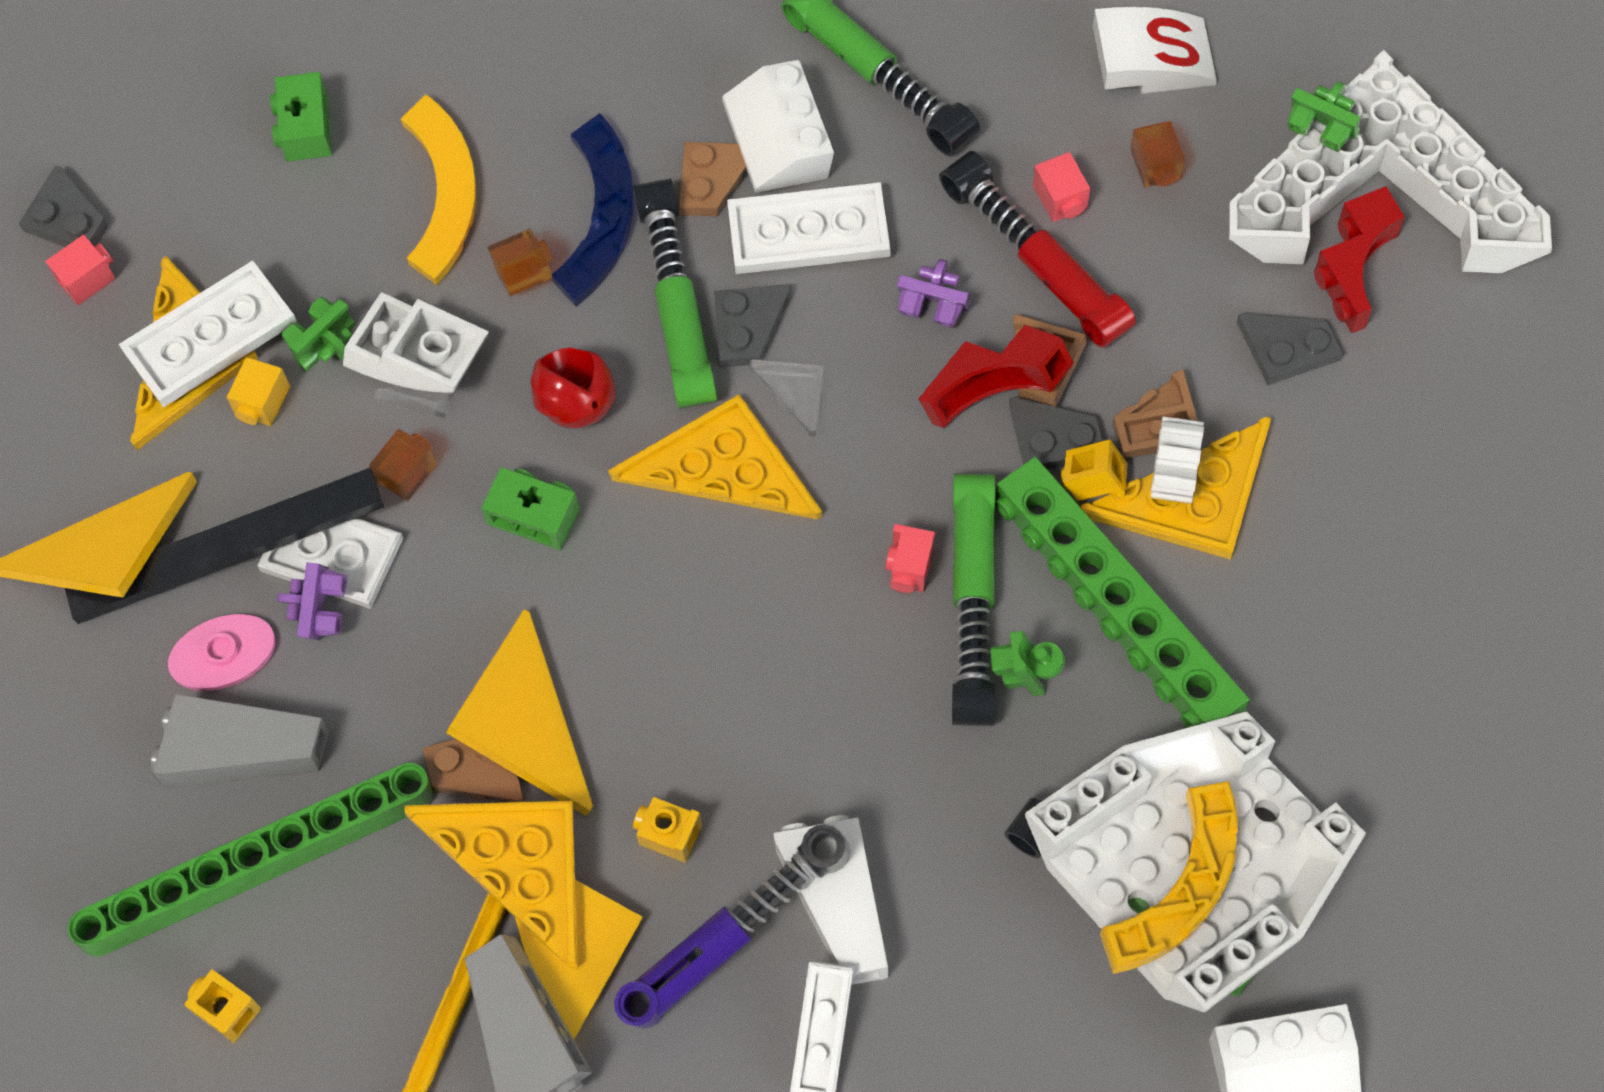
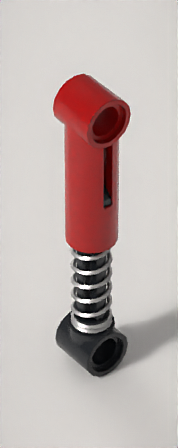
M969 151L940 172V182L950 198L958 204L966 202L971 203L972 206L979 207L980 214L987 215L989 223L996 224L998 232L1005 233L1006 240L1015 243V249L1019 251L1017 256L1020 261L1077 317L1083 331L1096 346L1100 348L1107 347L1136 324L1134 313L1124 299L1115 293L1109 294L1046 230L1036 232L1034 230V223L1028 224L1025 221V214L1019 215L1016 212V205L1010 206L1007 203V196L1001 197L998 194V187H994V183H992L993 174L991 169L977 152Z

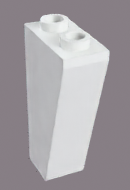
M846 815L829 817L823 823L834 826L842 833L849 844L850 855L848 862L842 869L836 872L827 873L822 878L820 876L815 878L813 883L806 882L801 886L802 892L796 893L832 963L854 967L852 985L887 979V964L859 819H849ZM792 823L782 827L779 832H773L776 854L783 867H785V860L792 861L791 858L798 851L797 847L802 844L804 835L816 825L807 826L805 823ZM831 838L819 841L815 849L816 857L821 860L831 858L837 849L836 841Z

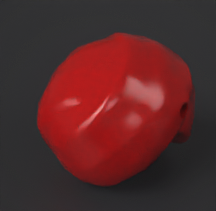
M568 347L552 351L534 363L530 379L533 405L537 411L547 416L555 424L570 429L586 428L599 422L611 409L615 400L616 387L612 372L600 355L589 350Z

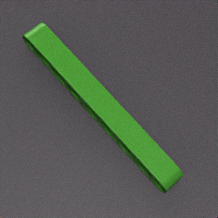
M401 764L80 909L69 920L67 927L68 935L86 954L94 957L107 955L407 818L405 816V805H430L433 801L434 789L425 770L418 764ZM409 782H422L421 787L415 793H402L404 787ZM370 800H382V804L377 810L373 812L363 811L364 806ZM336 816L343 817L341 824L336 829H324L326 822L330 818ZM296 834L303 835L299 845L294 848H285V843L289 837ZM256 852L263 853L259 863L250 867L245 866L246 860L251 854ZM216 870L223 871L222 877L218 882L205 885L206 878L210 873ZM182 888V893L178 900L173 903H165L166 896L170 891ZM137 906L142 907L138 918L125 922L126 914L129 910ZM94 925H101L100 932L95 938L85 940V935L89 928Z

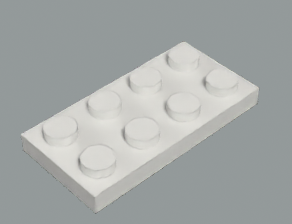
M881 182L727 200L736 274L890 257V243Z
M252 260L121 342L119 346L162 407H165L277 336L292 323H296L297 320Z

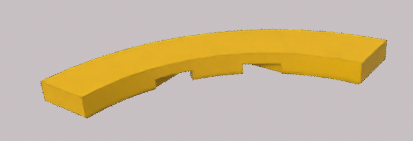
M425 94L400 120L402 126L414 135L431 158L436 174L437 194L430 224L418 245L406 259L412 268L435 285H438L459 258L464 248L463 243L470 227L473 225L477 203V185L469 149L460 130L444 109Z
M1229 781L1188 788L1185 796L1190 810L1192 825L1190 852L1186 866L1170 892L1154 907L1151 906L1130 919L1102 927L1100 936L1113 974L1138 968L1173 951L1201 927L1218 904L1229 881L1236 857L1238 818L1235 799Z

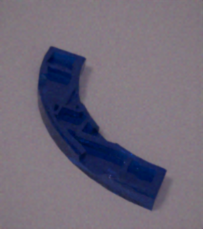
M601 113L570 134L572 142L586 160L594 181L595 196L591 225L585 239L581 241L574 253L561 267L551 274L552 282L575 307L600 286L616 265L629 236L634 212L633 180L629 163L621 141Z

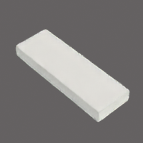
M809 961L790 1092H836L854 967Z

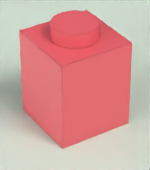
M1070 152L1035 165L1033 187L1052 222L1062 218H1074L1088 208L1090 187Z
M84 234L45 261L56 281L77 305H80L116 279L109 267V264L113 262L109 253L100 243L93 246Z

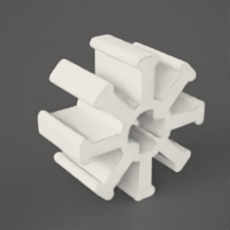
M1162 416L1150 498L1192 504L1197 480V468L1200 462L1204 422Z

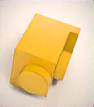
M1110 439L1066 450L1065 466L1061 470V481L1065 490L1071 492L1077 501L1113 492L1117 497L1123 496L1126 491L1128 463Z
M655 797L652 798L649 807L645 805L639 807L633 822V829L638 830L636 837L640 846L684 863L687 862L702 828L700 812L693 809L689 811ZM661 818L672 822L666 829L657 827Z
M213 969L209 971L206 977L201 976L193 983L187 994L188 999L183 1004L194 1015L233 1044H235L262 1009L253 998ZM222 1001H228L220 1013H216L217 1005Z

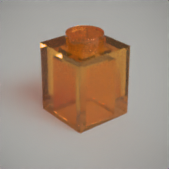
M1171 120L1133 129L1130 150L1144 188L1154 185L1167 186L1181 179L1185 158Z
M530 228L487 247L498 278L509 296H513L553 278L548 263L553 261L550 249L544 239L540 241L536 239Z
M398 428L369 466L377 483L408 502L437 464L431 451L432 446L425 438L417 433H413L410 436Z

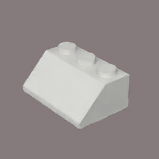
M799 60L763 66L723 95L722 102L755 193L828 179L834 151Z
M1347 1004L1214 1027L1209 1038L1221 1092H1361L1358 1046Z

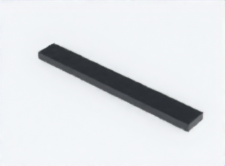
M367 468L153 550L123 598L65 588L72 619L77 624L83 623L384 507L372 470Z

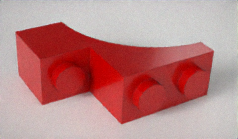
M1386 186L1344 203L1338 220V230L1344 242L1321 250L1314 269V277L1320 289L1328 292L1333 301L1332 306L1336 317L1341 322L1345 321L1351 333L1366 328L1372 310L1364 290L1363 267L1376 250L1399 236L1405 218Z
M1024 325L1001 354L965 341L918 400L931 423L945 428L964 409L996 393L1013 389H1037L1051 393L1074 362L1061 337Z

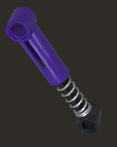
M827 824L816 825L809 829L803 837L802 844L797 847L798 851H796V854H793L792 861L785 860L784 868L779 872L773 870V877L767 882L761 880V887L756 891L749 890L750 896L744 901L737 900L738 906L732 911L726 906L722 907L637 980L622 986L614 1000L615 1012L618 1018L625 1024L641 1029L650 1028L658 1024L667 1010L751 941L752 938L748 932H754V926L757 923L766 922V916L770 912L777 913L778 906L782 902L789 903L790 896L794 892L801 893V886L806 882L813 883L815 878L819 876L822 878L827 873L836 872L844 867L849 859L850 848L842 833L834 826ZM825 838L834 839L837 845L835 854L829 859H818L815 849L819 841ZM688 963H690L685 969H683L679 974H677L682 968H684ZM645 993L649 998V1009L641 1017H635L631 1011V1002L636 995Z

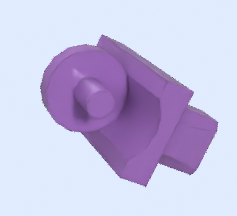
M943 259L938 260L935 269L921 266L919 277L932 280L931 283L903 275L899 276L897 283L900 291L898 311L901 314L920 318L924 301H933L938 303L933 321L950 328H955L962 310L968 311L971 299L968 298L969 294L943 286L944 283L957 287L960 277L959 275L947 272L948 261Z
M306 562L304 580L291 579L290 593H277L276 602L288 604L286 619L299 620L297 637L320 640V636L340 635L342 613L323 611L325 595L344 597L348 580L346 575L329 570V567L318 563Z

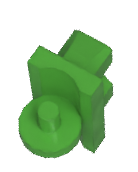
M1337 81L1331 90L1319 85L1314 95L1296 88L1291 97L1292 109L1287 126L1289 130L1306 136L1314 121L1321 123L1326 128L1320 137V143L1329 149L1339 152L1350 137L1356 139L1361 130V127H1359L1361 117L1350 112L1355 101L1343 96L1346 84Z
M319 297L310 306L308 311L311 319L315 322L307 330L296 322L292 323L282 332V337L291 350L298 366L305 372L310 370L320 359L324 363L333 355L341 360L344 359L345 344L352 337L353 334L350 330L356 323L348 312V305L341 299L332 303L323 297Z
M1022 630L1010 632L1011 644L991 647L992 670L996 676L1002 675L1007 689L1026 687L1033 696L1045 695V687L1039 678H1054L1061 673L1065 666L1064 653L1056 644L1042 642L1034 646Z

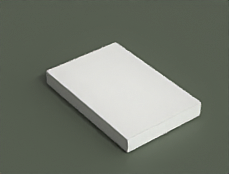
M355 518L263 553L257 567L260 572L291 582V579L304 580L306 562L329 567V570L348 577L344 597H334L371 609L404 538L400 532Z

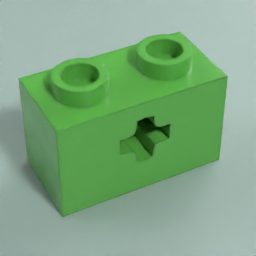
M320 71L275 77L276 93H270L271 110L273 116H277L278 121L277 125H272V137L275 147L282 148L287 162L332 156L328 95Z
M501 467L481 510L487 525L561 551L580 508L576 493L569 486L557 481L549 484L538 480L533 474L523 469L516 468L512 471Z

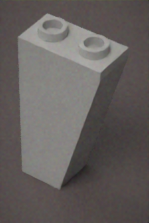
M175 694L172 707H168L163 716L162 728L164 734L161 745L156 746L152 753L151 769L155 777L165 787H180L319 771L329 730L322 718Z
M498 935L465 958L495 1092H577L583 1087L581 1080L592 1073L589 1065L518 939L509 935Z

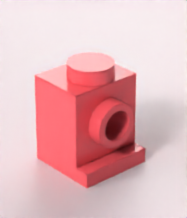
M894 524L893 546L889 548L885 567L886 570L892 571L890 582L892 589L902 593L924 592L934 552L935 532Z

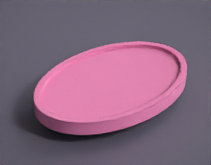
M247 614L217 617L191 629L175 644L169 655L168 669L173 679L184 688L195 691L225 689L247 680L266 665L274 653L276 637L271 626L259 617Z

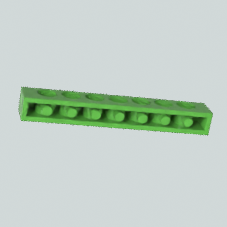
M1036 457L997 483L995 506L1000 515L1006 521H1014L1020 528L1022 539L1026 545L1033 551L1038 549L1047 559L1046 564L1052 575L1059 581L1064 579L1073 589V596L1079 606L1085 611L1091 610L1100 620L1099 626L1105 636L1112 642L1117 640L1127 651L1126 657L1131 666L1139 673L1144 671L1153 681V689L1158 697L1166 704L1171 702L1180 712V719L1185 728L1246 712L1250 701L1246 694ZM1032 506H1041L1047 512L1037 515L1028 509ZM1059 535H1066L1073 542L1070 544H1060L1054 538ZM1093 565L1100 572L1090 575L1084 573L1080 567ZM1119 595L1125 599L1126 603L1114 605L1106 597ZM1145 625L1153 633L1148 636H1142L1137 634L1133 627ZM1163 656H1173L1180 662V665L1168 667L1160 661V658ZM1190 687H1200L1208 696L1205 698H1194L1188 693L1187 689Z

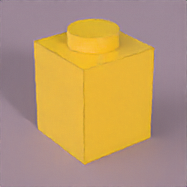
M246 357L226 398L235 417L240 421L250 425H256L258 422L272 426L290 389V384L282 368Z

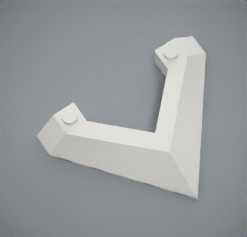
M1385 50L1374 59L1373 64L1363 74L1359 73L1346 86L1343 96L1355 101L1350 112L1361 117L1359 122L1361 130L1356 139L1350 137L1340 151L1336 152L1320 143V137L1326 126L1314 121L1306 136L1298 134L1289 143L1288 148L1277 159L1274 158L1255 176L1254 182L1243 193L1239 192L1229 203V240L1263 263L1303 265L1310 240V226L1379 171L1460 238L1462 272L1504 273L1550 254L1552 250L1550 215L1540 205L1534 207L1521 194L1523 188L1503 168L1497 170L1484 157L1486 151L1443 108L1439 109L1431 101V96L1410 75L1404 77L1392 65L1394 59Z

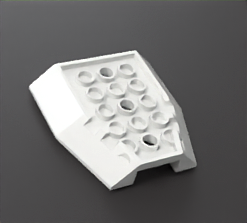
M1247 711L1124 745L1025 814L1047 870L1102 929L1104 926L1116 924L1140 914L1129 907L1128 900L1132 898L1143 899L1150 907L1157 905L1170 892L1186 866L1191 846L1192 825L1190 810L1185 796L1188 788L1225 781L1230 782L1237 811L1238 831L1235 862L1222 896L1207 920L1190 938L1159 959L1137 968L1164 999L1204 1013L1302 940L1366 834L1337 803H1334L1321 813L1268 759L1275 740ZM1257 808L1269 809L1275 815L1276 820L1272 822L1262 821L1256 816L1254 810Z

